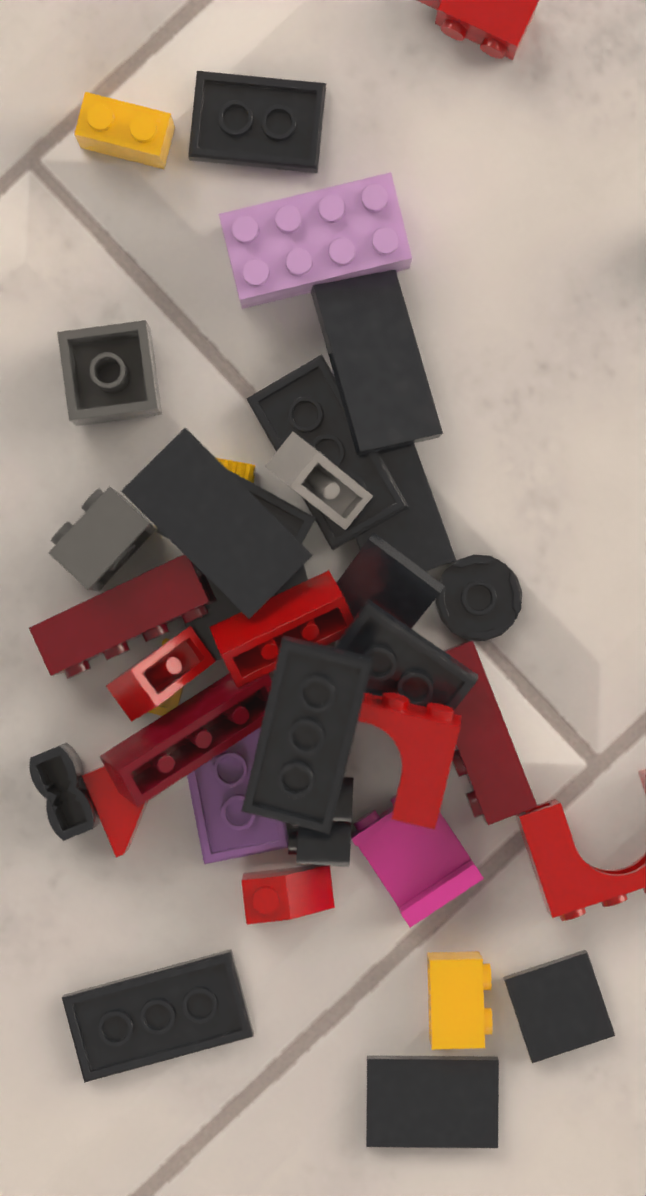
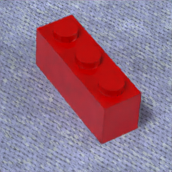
M328 570L271 597L250 619L240 612L209 628L220 655L237 688L275 670L284 635L326 646L338 640L354 618L342 592Z

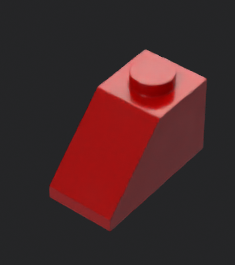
M189 626L107 684L106 687L130 721L133 722L158 707L216 661L192 627Z
M101 766L82 775V778L117 858L129 850L148 801L139 807L134 805L118 792L105 766Z
M311 865L243 874L241 882L246 925L291 920L335 908L330 866Z

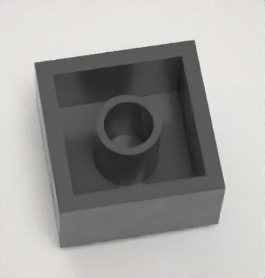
M146 320L57 332L69 421L75 426L162 415L151 328Z
M110 486L105 492L97 489L84 502L81 507L85 511L84 515L74 525L67 522L55 533L51 539L55 546L48 552L87 590L97 592L109 582L157 530V527Z

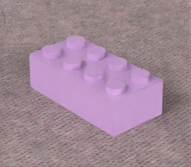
M391 172L219 214L242 309L311 293L310 290L313 285L395 269L396 272L410 269L412 255Z

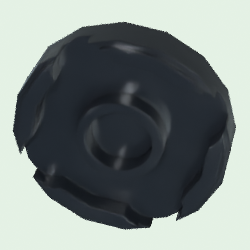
M470 555L456 560L443 572L439 580L445 586L435 599L440 620L452 633L466 640L487 641L501 636L514 624L521 611L522 590L516 574L505 563L492 556Z

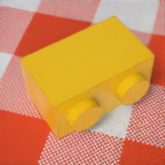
M85 92L74 135L82 149L165 169L175 126L171 113Z
M479 951L427 952L429 1041L431 1049L485 1048V1035L493 1033L491 1007L484 1008V990H491L492 985L490 963L483 964V958Z

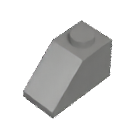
M294 432L289 435L265 466L344 530L349 527L373 497V495Z

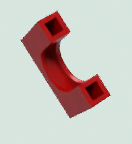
M386 692L383 693L382 697L365 693L358 722L374 725L387 733L398 747L402 759V772L391 819L435 830L460 731L461 715L453 714L454 710L451 707L438 703H428L427 707L410 704L409 698L396 693Z
M646 769L638 771L646 795ZM553 799L538 804L535 808L515 815L547 912L552 918L560 916L561 921L575 919L586 913L585 907L600 902L603 907L614 906L628 899L627 893L642 888L644 893H646V852L636 862L621 869L606 870L596 868L586 863L578 853L562 804L558 800Z

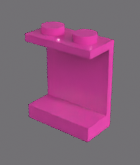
M396 795L390 799L393 805ZM393 806L378 815L376 810H372L353 824L357 830L351 833V839L355 846L358 845L399 907L400 914L410 928L484 879L441 813H439L436 829L433 830L392 820Z

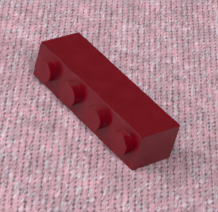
M183 554L31 626L29 630L50 676L65 673L66 678L70 679L90 670L91 666L88 661L100 655H104L106 661L130 651L127 643L143 636L146 643L170 632L166 625L182 617L184 623L187 624L207 615L209 612L206 606L217 600L206 576Z
M469 640L444 650V652L478 674V681L453 713L461 715V725L452 763L458 777L466 775L472 791L465 795L474 818L482 816L485 823L489 826L537 807L474 642Z
M229 673L100 755L99 757L118 792L139 807L262 726L272 684L269 674L237 688Z

